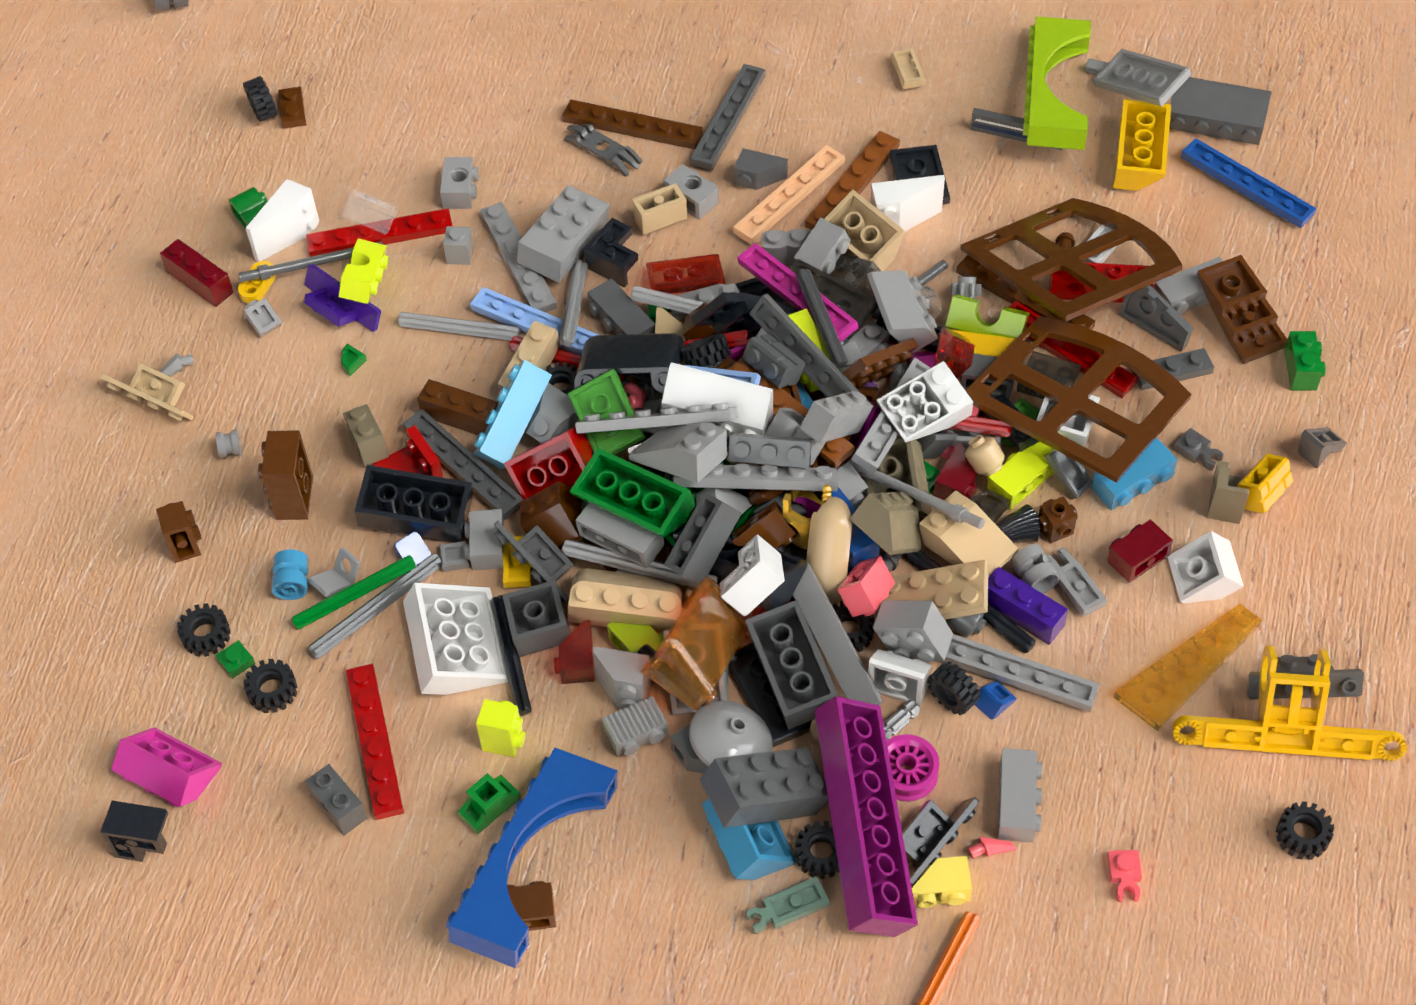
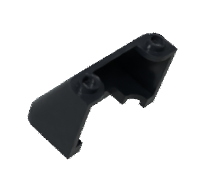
M675 333L592 336L583 345L575 375L574 388L577 389L614 369L617 374L651 373L653 387L655 390L664 393L671 362L686 365L681 353L685 342L680 335Z

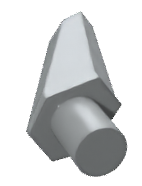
M176 353L159 372L171 377L183 371V366L194 364L192 354L179 357V354Z

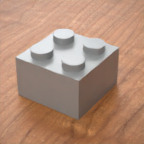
M882 601L873 629L888 651H893L894 654L909 659H920L924 662L945 661L953 636V632L933 601Z

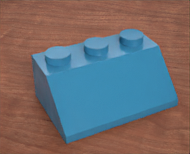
M708 798L702 804L707 820L718 839V845L723 850L729 864V869L735 879L756 880L790 867L797 862L778 820L724 828L710 799Z

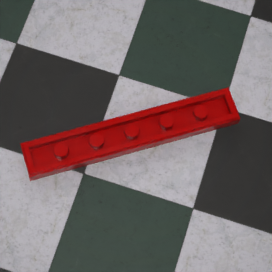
M1016 300L1009 306V308L1030 313L1026 329L1040 316ZM1031 336L1028 337L1032 342L1035 341ZM1050 337L1045 338L1039 345L1083 374L1102 356L1100 353L1088 348ZM1118 366L1101 386L1123 398L1137 384L1138 377Z

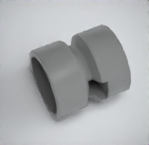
M1038 544L1022 548L1011 559L1010 564L1019 578H1022L1023 582L1043 594L1051 590L1060 580V575L1052 563L1048 562L1049 558Z

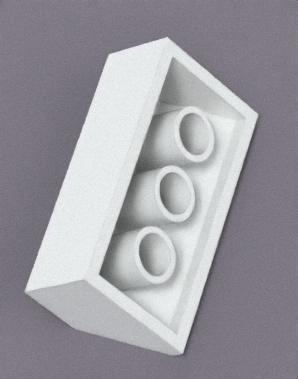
M671 362L662 399V408L676 407V412L686 411L687 406L702 405V409H712V404L728 403V407H737L738 417L732 421L709 423L725 428L727 437L731 432L765 435L774 419L773 389Z

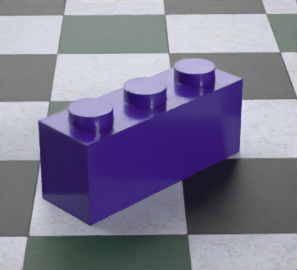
M999 566L988 578V603L1014 624L1050 645L1064 628L1068 609Z

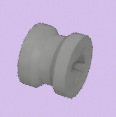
M237 429L227 434L223 432L216 433V444L220 458H224L228 454L242 455L241 440Z

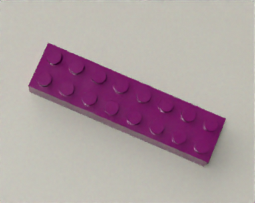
M835 696L815 709V717L849 931L896 937L916 927L918 921L881 707L875 704Z

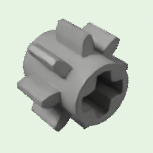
M958 276L957 283H952L951 295L959 294L975 299V296H981L982 284H976L977 277Z

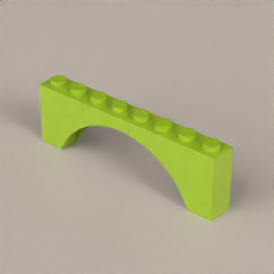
M1036 16L1035 25H1030L1023 135L1027 136L1028 146L1085 150L1088 116L1069 108L1057 99L1049 89L1045 77L1052 68L1062 61L1076 55L1088 53L1091 20Z

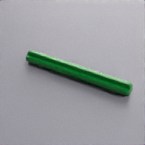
M407 555L294 615L291 620L296 629H301L414 569L416 563L411 555Z

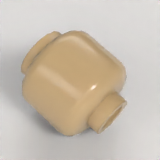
M978 435L969 441L970 446L966 449L965 456L975 473L990 476L1002 468L1005 456L994 437Z

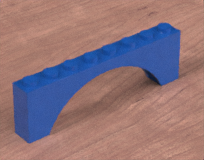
M556 747L549 757L546 756L543 759L540 773L537 778L533 777L528 785L527 795L524 800L520 799L517 802L512 820L505 822L498 843L494 842L488 853V860L484 866L480 865L478 867L474 883L471 888H466L463 892L458 910L450 914L446 924V928L449 930L450 943L507 966L517 967L529 945V927L515 911L507 889L509 874L517 855L530 838L548 824L573 813L606 809L617 789L618 770Z

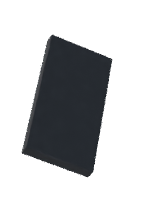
M753 643L728 652V670L749 708L757 713L769 728L773 747L808 733L812 721L788 730Z

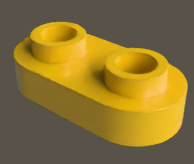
M259 261L252 265L250 270L257 269V266L267 264L272 266L273 264L268 261ZM276 275L271 276V279L262 281L255 279L241 282L238 287L241 300L245 303H250L254 300L259 302L276 279Z

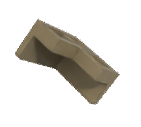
M1218 460L1213 476L1207 518L1240 524L1249 496V490L1237 487V484L1243 478L1229 475V462Z

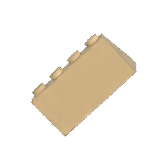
M588 568L581 569L574 575L570 590L568 622L607 627L611 622L650 625L656 633L661 632L664 634L663 631L678 629L682 589L678 583L650 576Z

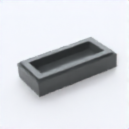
M1053 448L1044 455V458L1071 499H1077L1092 485V479L1079 462Z

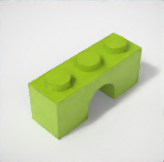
M959 294L952 297L945 326L951 327L953 330L1017 339L1026 329L1030 314L1028 312L1004 307L997 322L987 323L979 315L981 300Z

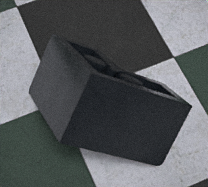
M611 218L584 248L585 263H587L588 269L608 280L612 278L618 285L624 288L628 285L627 272L638 261V253L623 246L633 234L632 227Z
M112 800L100 833L115 858L143 862L146 851L164 854L167 842L162 831L168 817V811L164 808Z

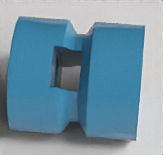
M289 549L279 551L274 555L272 570L273 595L284 600H297L307 594L308 578L306 576L308 574L309 559L305 553Z

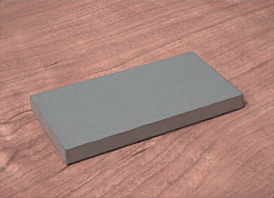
M1121 49L1092 81L1095 87L1162 107L1192 75L1190 68Z

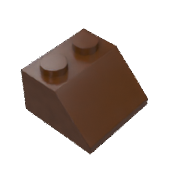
M558 481L520 502V524L526 534L538 525L561 550L565 540L578 541L582 539L575 521L582 512L581 498L570 493L571 487Z

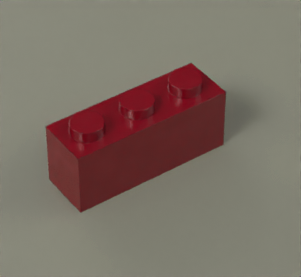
M180 239L175 240L160 252L166 272L213 306L217 307L234 293L228 273Z

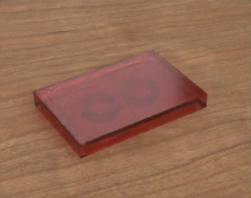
M719 254L646 263L649 285L652 290L674 294L694 291L717 284L725 285V277Z

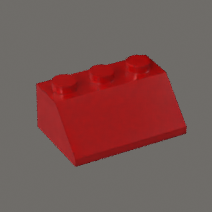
M576 426L516 455L506 461L504 465L521 497L525 500L558 481L572 488L592 458V448L585 434L577 433Z

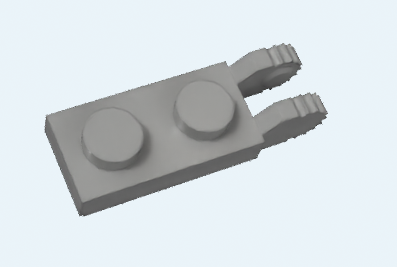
M1064 547L1057 550L1058 558L1063 565L1062 567L1058 565L1050 554L1047 555L1049 558L1048 562L1052 563L1060 575L1059 586L1083 617L1106 606V597L1077 559L1074 560Z

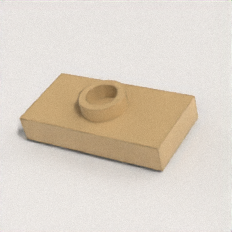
M913 48L891 52V60L903 90L926 85V78Z

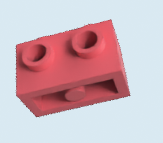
M880 555L858 562L837 590L842 597L843 604L848 608L852 617L863 614L864 616H870L879 610L878 606L889 596V591L894 586L895 581Z

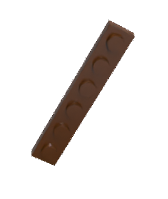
M570 99L563 113V122L576 125L591 124L595 129L693 150L698 146L703 134V127L572 99Z
M969 255L957 265L956 273L963 277H977L976 284H982L984 289L1012 304L1016 300L1040 316L1064 321ZM1085 314L1066 321L1089 329H1093L1095 326V320Z

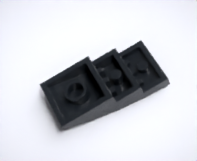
M723 292L692 315L691 319L694 326L713 325L716 334L747 330L751 339L756 337L761 326L749 313L761 296ZM775 301L787 315L798 312L797 309Z

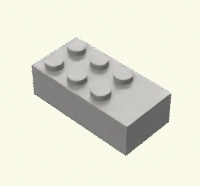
M567 185L518 242L517 263L560 283L576 264L577 260L584 254L585 246L608 223L610 204Z

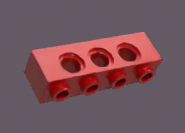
M1085 262L1111 280H1119L1148 267L1145 265ZM1063 270L1050 274L1049 292L1061 300H1073L1094 291ZM1124 296L1112 302L1122 303Z

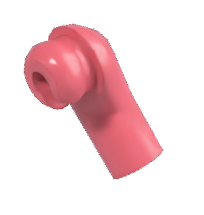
M632 381L626 383L624 390L630 395L628 399L633 410L636 411L635 408H643L646 392Z

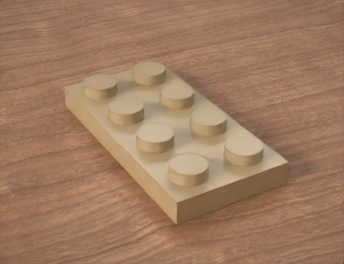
M985 560L892 576L895 584L889 591V596L883 600L933 601L944 620L986 613L988 611V564Z

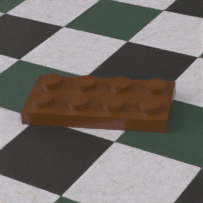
M914 338L860 358L842 374L856 388H860L867 382L872 383L881 376L885 378L896 370L894 366L898 363L903 364L913 357L911 352L918 348L919 345Z

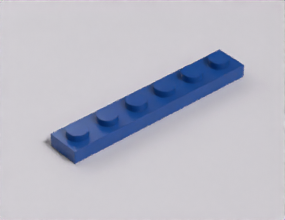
M1197 138L1181 152L1180 158L1299 228H1302L1315 215L1316 208Z

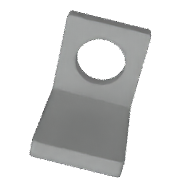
M342 547L339 549L334 569L310 577L309 583L325 597L336 594L354 584L360 561ZM344 558L351 564L350 573L343 566Z

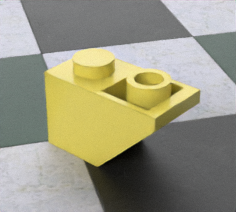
M967 856L937 858L912 887L915 906L930 908L936 904L944 903L958 906L970 901L972 884Z

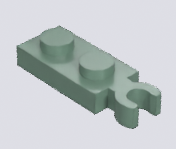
M816 876L763 899L764 908H750L746 912V918L750 920L757 917L761 920L753 925L754 933L764 931L767 924L771 922L776 930L828 907L830 901Z

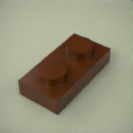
M301 86L278 90L283 128L306 126Z

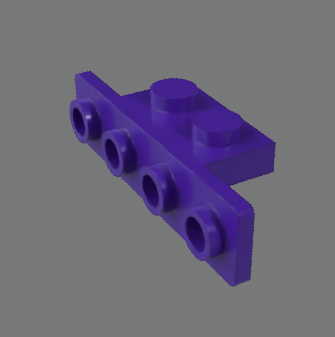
M308 265L304 284L314 292L305 294L304 303L338 327L358 321L371 331L378 329L381 310L370 302L366 304L339 297L341 282L316 265Z

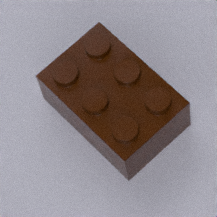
M267 431L266 441H263L261 445L263 463L258 465V477L263 479V491L269 497V509L273 510L276 520H308L314 476L300 431Z

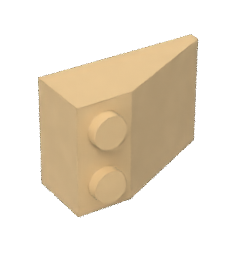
M954 491L944 501L952 505L959 504L967 508L968 512L985 519L984 526L981 529L965 522H956L950 519V515L937 509L933 510L919 523L921 543L952 565L985 560L988 564V578L998 566L1000 568L1003 567L1018 552V547L980 507L958 491Z

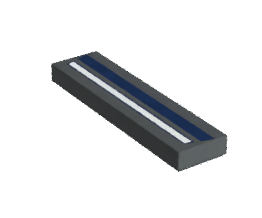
M978 108L973 109L970 130L1027 142V136L1023 135L1024 118Z

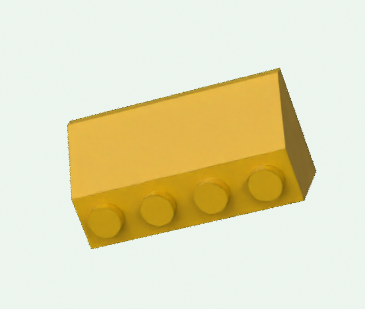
M1123 99L1113 188L1138 191L1165 177L1171 104H1164L1161 107L1144 101Z

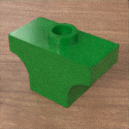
M487 773L466 791L467 798L463 806L457 811L458 816L478 835L521 798L520 792L502 775L493 778Z

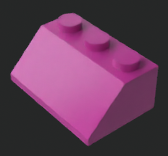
M154 727L120 739L111 770L120 774L124 780L135 782L144 787L146 792L157 794L166 799L170 805L181 807L199 798L221 769L222 763Z

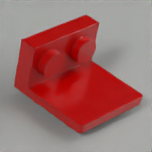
M415 425L406 429L408 440L405 441L406 447L390 454L388 458L373 464L378 467L444 478L440 460Z

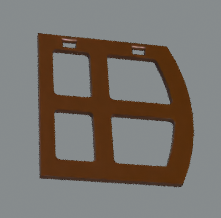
M1071 198L960 245L961 251L1064 321H1069L1182 271V263L1176 253L1154 231L1125 214L1076 198ZM1072 215L1089 219L1114 229L1070 249H1063L1036 232L1038 229ZM1012 240H1018L1044 257L1045 260L1018 270L988 250ZM1134 241L1151 257L1155 264L1119 280H1111L1082 260L1124 242ZM1063 270L1094 291L1071 301H1063L1035 281Z
M1039 316L965 390L972 399L973 406L1116 483L1185 406L1192 395L1163 367L1132 347L1084 326ZM1029 336L1035 339L1032 344L1025 341ZM1048 337L1073 343L1102 354L1073 387H1066L1022 364L1040 343ZM1120 365H1124L1135 372L1164 396L1158 405L1139 424L1089 399ZM988 378L994 381L991 386L984 384ZM1011 378L1053 400L1057 404L1042 420L1035 421L990 397V395L1005 379ZM1074 414H1079L1124 438L1125 442L1110 458H1104L1059 434L1058 431Z

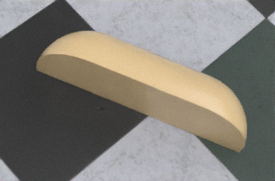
M838 497L827 498L818 512L813 513L810 522L806 559L810 563L832 606L842 599L837 589L847 577L852 533L850 510L847 504Z

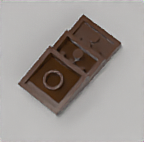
M1242 255L1198 270L1197 275L1207 300L1227 339L1243 364L1285 348L1287 338L1276 323L1278 315L1265 298L1267 290Z

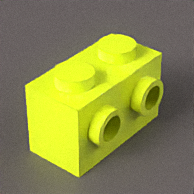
M484 699L476 722L482 751L515 757L518 747H523L526 733L522 731L523 718L519 716L517 705L505 700L497 702Z

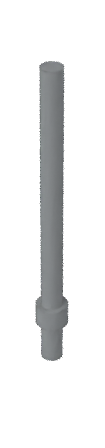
M849 461L858 474L897 492H904L909 497L950 515V519L956 522H965L978 529L984 526L985 519L968 512L967 508L959 504L952 505L877 470L872 474L854 461Z

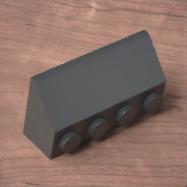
M1189 77L1171 97L1169 129L1259 145L1272 91Z

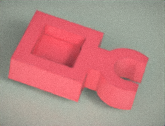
M1138 850L1108 851L1111 883H1120L1116 892L1118 902L1123 901L1124 891H1130L1133 894L1134 902H1138L1140 888L1135 882H1141L1142 879Z

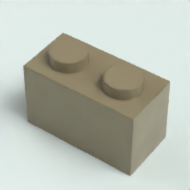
M367 404L343 413L350 438L364 466L389 457L383 434Z

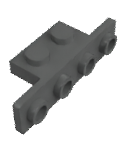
M498 520L494 523L497 530L494 535L504 546L507 543L511 545L515 550L512 553L513 556L522 565L527 563L533 569L530 574L539 584L553 580L557 582L574 566L538 525L521 540L517 541ZM558 586L561 600L568 607L569 597Z
M1318 654L1306 657H1295L1292 655L1277 657L1276 672L1314 675ZM1331 664L1328 697L1361 696L1364 679L1362 669L1334 670ZM1260 672L1249 673L1247 691L1249 699H1259ZM1276 684L1273 699L1290 698L1292 685ZM1303 686L1302 698H1311V686Z

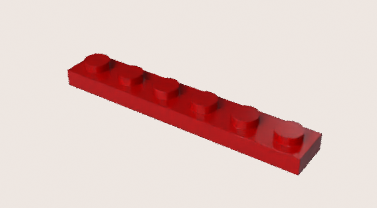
M449 208L310 233L306 234L309 255L313 257L353 248L358 239L374 243L382 241L383 245L445 234L446 227L453 225Z
M372 663L347 669L346 674L375 819L380 820L404 814L374 665Z

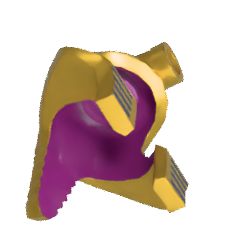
M824 484L822 502L811 491L790 490V494H785L783 498V517L796 528L795 538L790 543L808 550L811 517L814 512H818L827 498L832 497L830 486ZM791 499L793 502L800 503L805 507L807 512L805 517L791 508Z

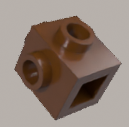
M1064 496L1055 500H1047L1040 505L1038 515L1040 530L1050 544L1074 534L1078 514L1072 504L1069 505Z

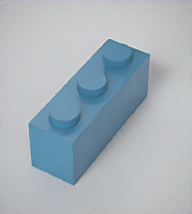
M1156 438L1117 483L1096 472L1094 473L1091 489L1110 510L1118 506H1125L1135 496L1146 494L1154 485L1171 479L1175 473L1177 458Z

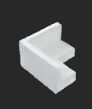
M758 534L738 551L739 566L720 583L721 598L743 616H747L785 581L781 554Z

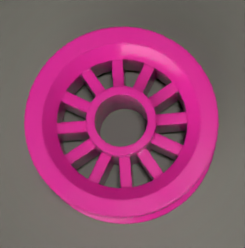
M911 734L897 735L888 739L886 742L896 799L909 802L924 798L934 789L938 780L940 762L935 748L927 740ZM907 765L911 766L913 769L904 770L901 767Z

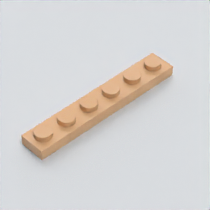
M828 145L823 147L733 226V233L751 245L762 236L763 232L773 227L844 164L845 156Z

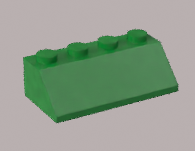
M597 448L570 490L572 495L661 537L681 528L695 506L689 489L600 448Z

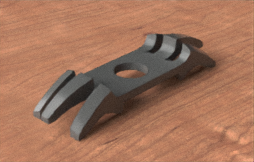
M591 124L569 125L567 127V130L576 134L566 135L564 138L565 142L575 143L580 149L585 148L607 161L609 166L616 167L626 177L629 175V171L621 160L636 170L639 168L638 164L643 162L628 145L625 147L595 130ZM604 142L609 145V148L598 150L596 145Z

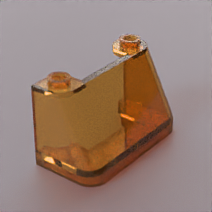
M705 576L686 598L681 606L680 615L665 639L657 647L653 657L646 662L641 670L643 674L695 711L703 703L706 705L711 703L717 694L714 688L737 649L741 650L749 639V636L746 635L748 631L747 626L734 607L721 598V589L713 579Z

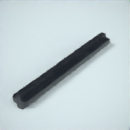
M499 595L491 599L492 610L513 703L518 706L519 716H524L531 713V704L520 656L512 639L503 596Z

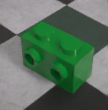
M1290 331L1284 348L1291 391H1316L1321 377H1324L1326 373L1325 362H1321L1320 357L1322 354V344L1320 341H1317L1316 331Z

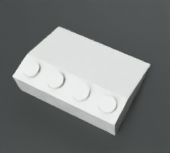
M414 583L403 603L421 694L449 695L509 682L492 610L490 588Z

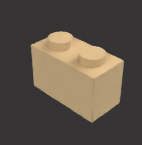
M676 183L632 199L633 219L643 235L687 219L686 198Z

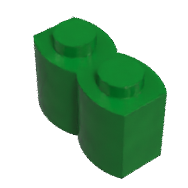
M255 187L228 199L231 211L245 230L268 202L265 194L262 191L258 192Z

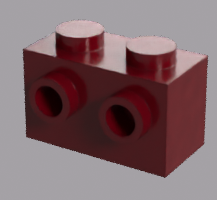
M1150 519L1142 525H1136L1122 539L1117 538L1109 546L1107 562L1131 583L1170 556L1173 539Z

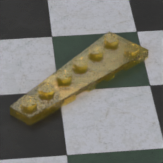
M1238 604L1117 689L1113 698L1155 730L1159 731L1261 625L1262 619L1243 605Z

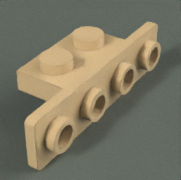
M142 363L139 364L130 385L103 373L100 377L108 381L107 387L120 393L122 389L128 391V397L139 402L143 398L149 400L147 406L160 412L164 407L169 410L167 415L182 421L183 417L190 420L194 418L193 415L175 407L185 383Z

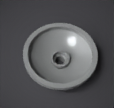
M732 701L708 703L696 712L690 724L689 738L693 750L708 767L715 758L772 752V736L766 723L757 713L742 704Z

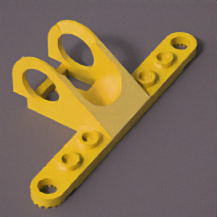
M1265 645L1260 665L1258 721L1184 715L1178 717L1172 725L1173 737L1179 744L1183 743V745L1193 744L1212 748L1365 760L1386 759L1387 761L1399 760L1407 752L1404 736L1396 731L1322 726L1330 688L1329 672L1331 662L1326 649H1318L1314 675L1277 673L1275 648L1273 645ZM1276 684L1292 685L1288 706L1273 705ZM1303 686H1311V707H1301ZM1184 725L1185 727L1192 725L1195 728L1191 734H1182L1179 731ZM1388 741H1394L1395 743L1397 741L1399 744L1394 750L1384 749L1386 743H1389Z

